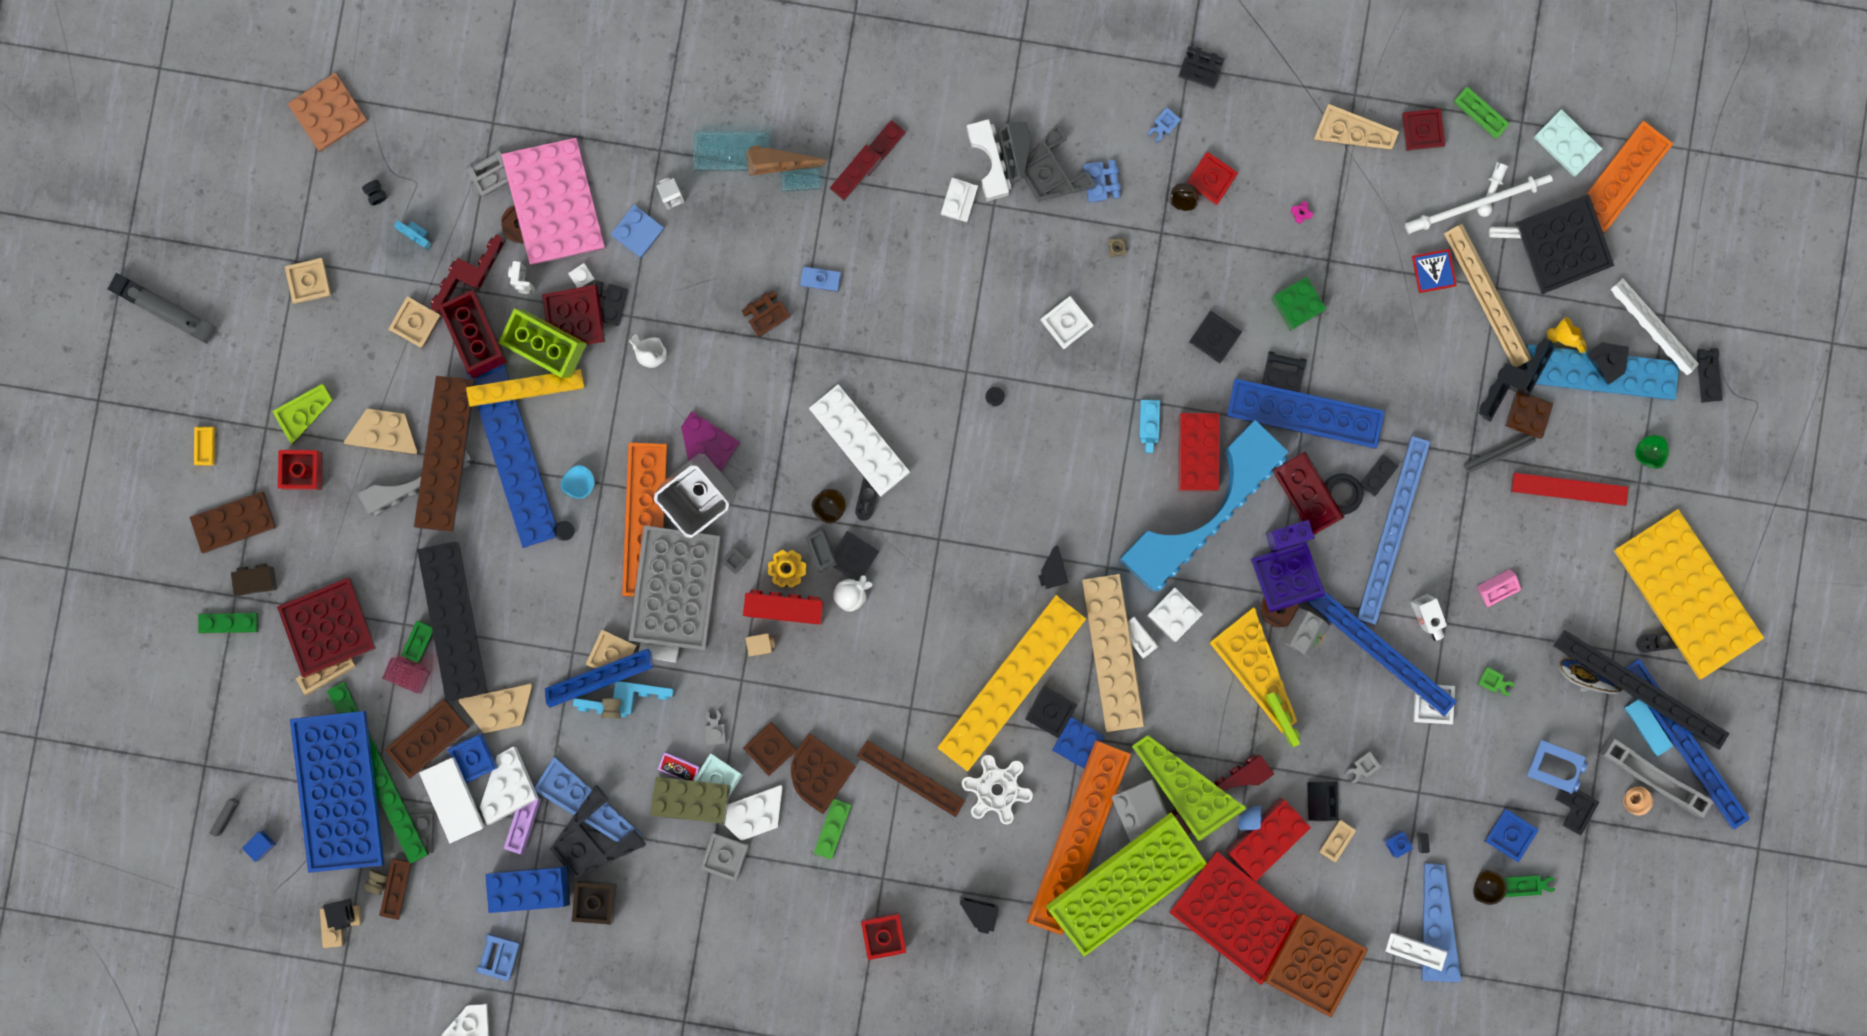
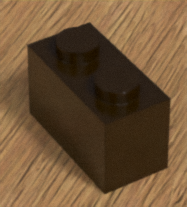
M267 564L255 565L256 569L248 570V567L236 568V572H231L234 595L241 596L277 590L274 567H268Z

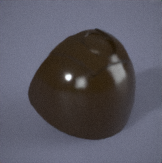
M826 489L813 499L811 506L814 514L825 523H834L843 515L846 501L839 491Z
M1484 870L1477 877L1473 894L1477 901L1487 905H1494L1505 897L1507 885L1500 874Z

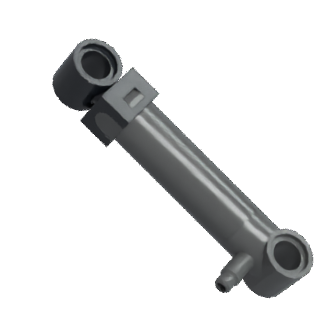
M117 272L107 287V290L208 344L217 328Z

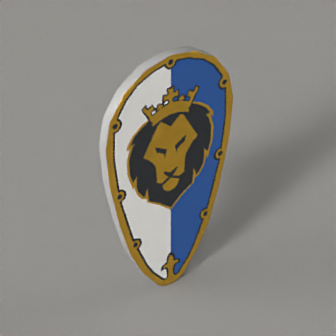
M1563 658L1558 664L1561 674L1571 683L1580 686L1582 692H1586L1589 689L1605 694H1619L1622 691L1619 687L1572 658Z

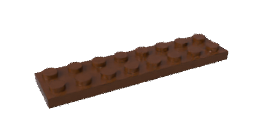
M436 376L414 522L415 528L454 532L472 408L469 407L466 387L475 386V380Z

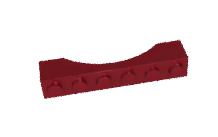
M1253 754L1245 760L1246 764L1242 767L1237 765L1229 771V776L1226 778L1222 776L1213 783L1223 791L1244 785L1259 786L1272 777L1274 773L1261 755L1255 756ZM1176 809L1171 811L1170 813L1174 815L1186 834L1192 833Z

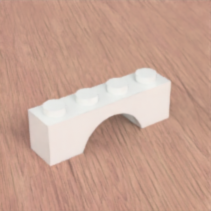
M988 119L967 125L971 147L979 148L986 152L992 163L989 174L982 179L981 183L986 202L1008 196L1011 184L1009 178L1005 179L1004 176L1006 166L1004 160L1000 161L999 158L1001 148L999 142L995 143L994 135H996L994 124L990 125Z

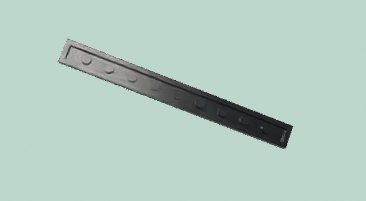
M1566 630L1561 632L1553 645L1556 649L1717 750L1721 749L1729 736V732Z

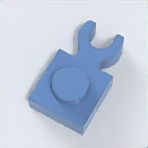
M1166 107L1154 121L1157 127L1150 129L1148 136H1151L1152 133H1157L1158 138L1155 142L1158 143L1162 139L1163 132L1169 135L1181 119Z

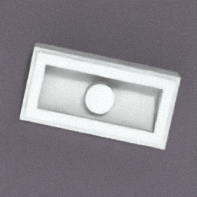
M640 643L639 652L649 649L652 652V659L677 663L679 647Z

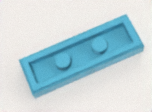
M1636 699L1624 707L1655 756H1659L1673 747L1646 704Z

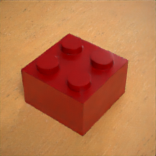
M279 450L278 489L322 490L323 452L318 450Z
M899 912L861 919L868 960L906 953Z

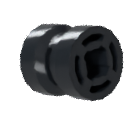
M373 180L362 187L364 194L369 197L368 201L371 206L378 205L388 198L385 191H382V185L379 180Z

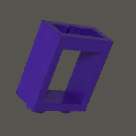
M1309 520L1266 533L1271 552L1314 539Z

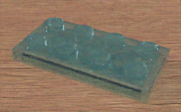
M694 132L693 170L748 171L745 153L752 146L760 145L761 148H770V132Z

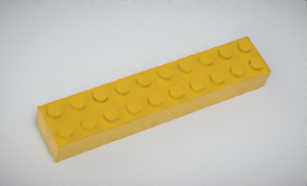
M1055 595L937 748L968 772L1081 627L1086 618Z

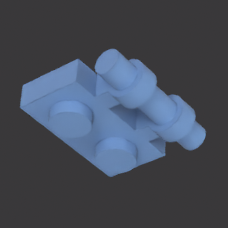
M1116 160L1108 161V169H1103V162L1083 165L1084 173L1088 171L1096 184V188L1087 190L1088 203L1107 201V193L1110 192L1113 193V199L1121 198L1120 191L1122 189L1118 181L1119 168L1116 167ZM1110 175L1111 185L1106 186L1105 176Z

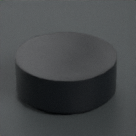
M998 387L990 388L985 396L986 402L993 407L1001 405L1005 398L1004 392Z
M559 522L554 527V535L558 540H569L574 535V527L570 522Z

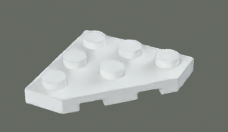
M511 747L496 757L495 762L498 768L491 772L480 805L487 825H491L539 799L517 747Z
M488 1003L467 1005L441 1036H490Z

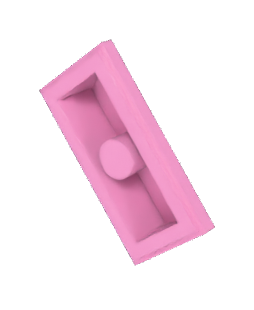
M1507 570L1477 586L1487 607L1521 591L1517 576L1512 570Z

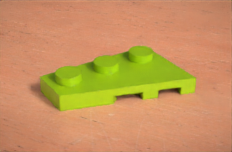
M323 383L272 411L291 445L333 401V398Z

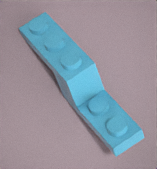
M618 681L615 682L613 699H622L619 711L621 712V717H627V714L633 713L636 692H638V696L649 697L650 694H655L657 699L669 700V697H674L675 689ZM574 698L573 706L578 707V711L589 712V709H596V713L602 714L604 710L602 702Z

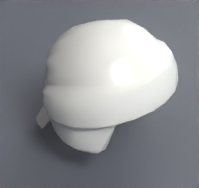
M636 334L629 340L633 345L636 359L641 365L655 368L666 360L667 351L660 338L652 337L640 341Z
M863 575L859 581L853 579L842 580L836 585L833 592L836 604L845 611L851 612L859 609L866 601L865 590L871 588L872 583L866 581V577Z

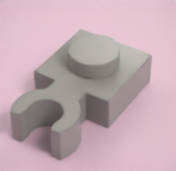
M717 711L716 719H712L710 712H707L706 718L710 722V726H705L706 744L726 743L725 724H719L721 712Z
M1368 751L1353 762L1356 768L1347 769L1345 775L1353 772L1355 778L1350 782L1356 783L1360 775L1367 778L1380 769L1381 766L1372 753Z

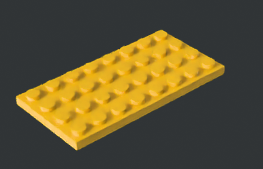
M1679 509L1613 550L1699 680L1764 639Z

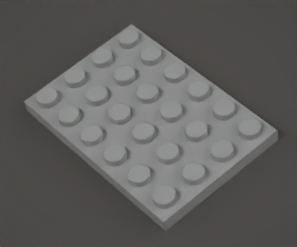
M643 526L628 641L705 650L720 536L698 533L693 538L685 537L680 530Z

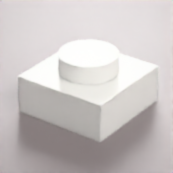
M585 263L568 273L577 288L585 287L595 281Z

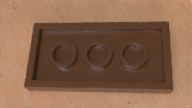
M259 492L189 517L201 553L203 554L276 528L264 492Z
M443 699L389 745L385 751L407 777L411 779L469 729V726L446 699Z

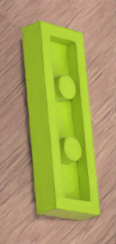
M1270 692L1264 695L1290 746H1298L1300 744L1299 739H1301L1300 734L1289 723L1292 719L1287 711H1283L1281 707L1283 702L1279 694L1275 695L1274 692Z

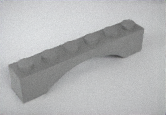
M467 447L463 470L470 466V462L474 461ZM421 477L399 486L373 485L358 493V496L369 515L375 514V516H379L386 512L385 508L401 504L403 502L402 499L409 496V498L418 495Z
M1608 738L1599 752L1600 756L1696 817L1704 818L1714 802L1700 792L1661 771L1616 739Z

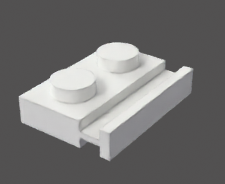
M952 178L941 215L967 223L978 185Z

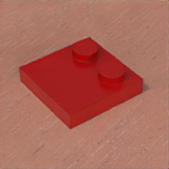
M1207 151L1186 183L1195 186L1199 194L1215 205H1218L1238 172Z

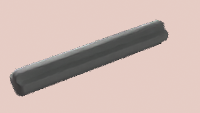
M1527 434L1465 463L1464 467L1468 473H1471L1535 443L1536 439Z

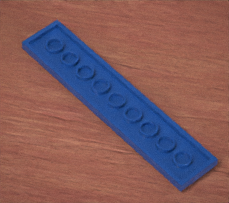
M505 364L475 378H472L467 373L468 379L475 380V386L510 380ZM517 400L477 406L522 548L556 538L554 535L556 521Z

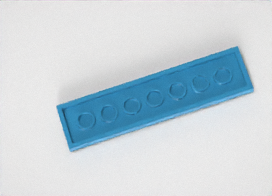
M1526 345V348L1533 359L1536 353L1537 346ZM1555 348L1535 384L1676 400L1679 368L1674 361L1628 356L1625 374L1607 385L1586 356V353L1589 351L1580 353L1578 350ZM1528 362L1524 363V371L1527 370Z

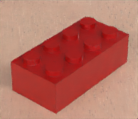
M1219 413L1179 414L1178 491H1219Z
M750 590V593H745L743 616L822 625L824 602L815 596H808L807 600L801 599V595L796 594L782 597V593L769 592V595H763V591Z
M1280 797L1261 815V827L1259 829L1246 830L1225 851L1256 882L1311 827L1286 800Z

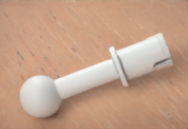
M1496 162L1493 174L1488 179L1491 181L1486 197L1495 194L1499 184L1503 185L1502 180L1508 168L1507 165ZM1491 203L1477 208L1478 214L1482 217L1489 216L1493 210Z

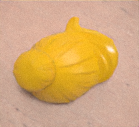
M1568 317L1561 320L1556 328L1547 330V338L1552 343L1560 342L1566 346L1576 347L1580 353L1586 352L1587 347L1580 328L1573 326L1572 321Z

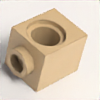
M769 633L746 637L749 657L772 653V648H775L774 637H770Z

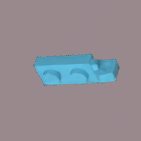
M1140 400L1139 439L1140 443H1145V453H1153L1154 443H1158L1160 400Z

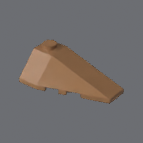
M760 145L750 147V150H747L745 153L749 176L823 167L826 164V159L772 148H761Z

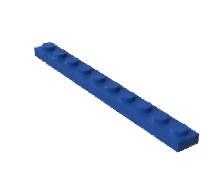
M1325 592L1323 597L1306 601L1443 717L1456 704L1457 701L1329 594Z
M1636 659L1625 667L1660 689L1640 659ZM1648 706L1709 797L1714 801V804L1729 826L1735 830L1750 819L1693 735Z

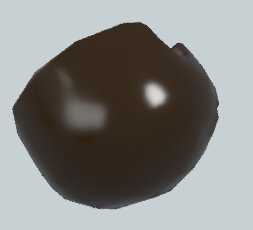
M1179 183L1172 188L1170 196L1173 207L1182 211H1192L1197 207L1199 192L1195 186L1188 183Z

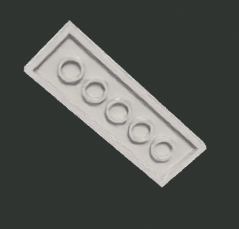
M839 384L809 408L880 497L910 474V471Z

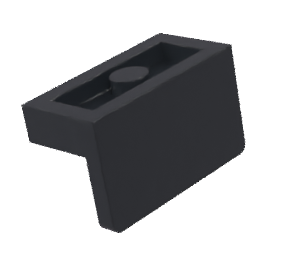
M1338 781L1308 782V820H1339Z

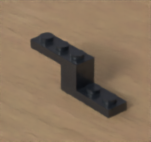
M1544 338L1537 345L1536 353L1533 359L1528 362L1526 371L1507 363L1500 369L1495 384L1490 387L1489 395L1479 409V414L1484 420L1492 421L1508 389L1527 397L1530 396L1556 348L1551 340Z

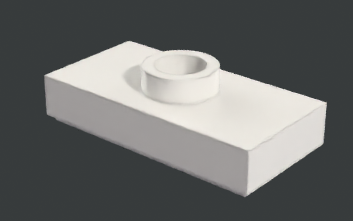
M1133 617L1128 621L1132 645L1144 659L1159 646L1136 617Z

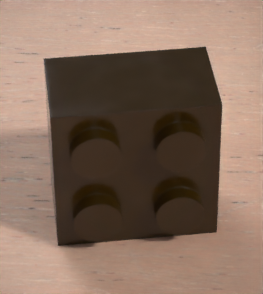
M575 882L572 922L611 925L614 921L617 883Z

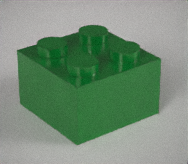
M1308 277L1303 278L1271 298L1290 331L1326 310Z

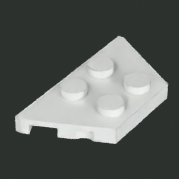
M782 785L728 804L724 825L741 841L778 828Z

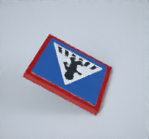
M1450 249L1412 256L1419 293L1457 286Z

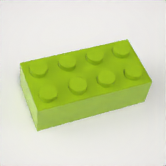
M515 308L498 342L561 378L572 377L587 343L524 309Z

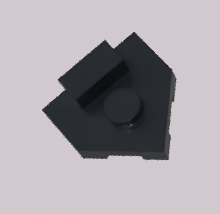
M1602 342L1587 352L1586 356L1606 384L1609 385L1625 374L1629 347Z

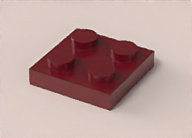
M1441 108L1402 113L1406 151L1445 147Z

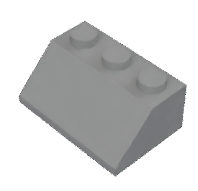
M1153 779L1124 789L1111 796L1130 842L1168 815Z

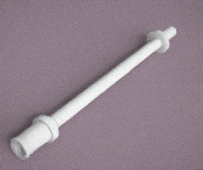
M1549 174L1535 180L1532 176H1529L1527 183L1430 217L1422 215L1419 219L1404 223L1405 229L1408 234L1422 229L1427 230L1433 223L1530 189L1535 193L1537 192L1536 187L1552 182V176Z

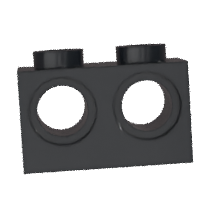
M351 898L323 905L328 928L334 927L336 931L351 927L350 923L356 921Z

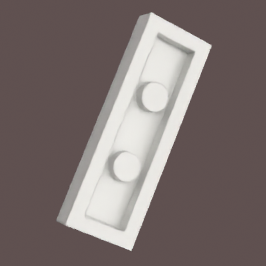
M1394 932L1390 934L1386 948L1388 953L1440 971L1444 968L1448 954L1446 950Z

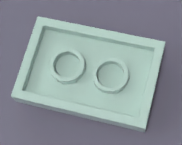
M1562 109L1533 137L1574 177L1602 150Z
M710 753L693 781L730 785V796L743 774Z

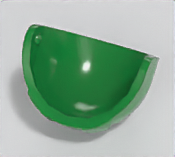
M1659 435L1645 437L1636 447L1635 455L1637 460L1651 469L1662 468L1667 462L1669 455L1667 440Z

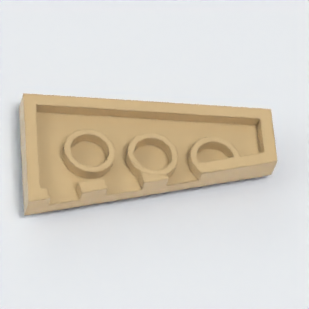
M1327 104L1313 140L1392 150L1399 131Z

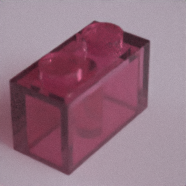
M400 655L397 658L391 657L382 679L417 694L422 693L430 674L426 670V666L418 663L412 665L408 663L409 659Z

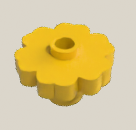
M780 550L773 555L774 561L768 563V574L773 576V583L781 588H784L786 585L794 588L801 583V577L806 575L807 565L801 562L802 556L794 550H790L788 553ZM787 565L791 567L789 573L784 572V567Z

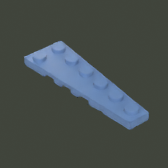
M553 757L534 788L536 792L573 815L576 814L592 791L587 784L556 757ZM607 802L584 820V822L616 842L621 841L634 829L640 837L642 836L640 831Z
M1424 863L1422 942L1446 950L1448 954L1442 971L1422 964L1421 980L1461 982L1445 865Z

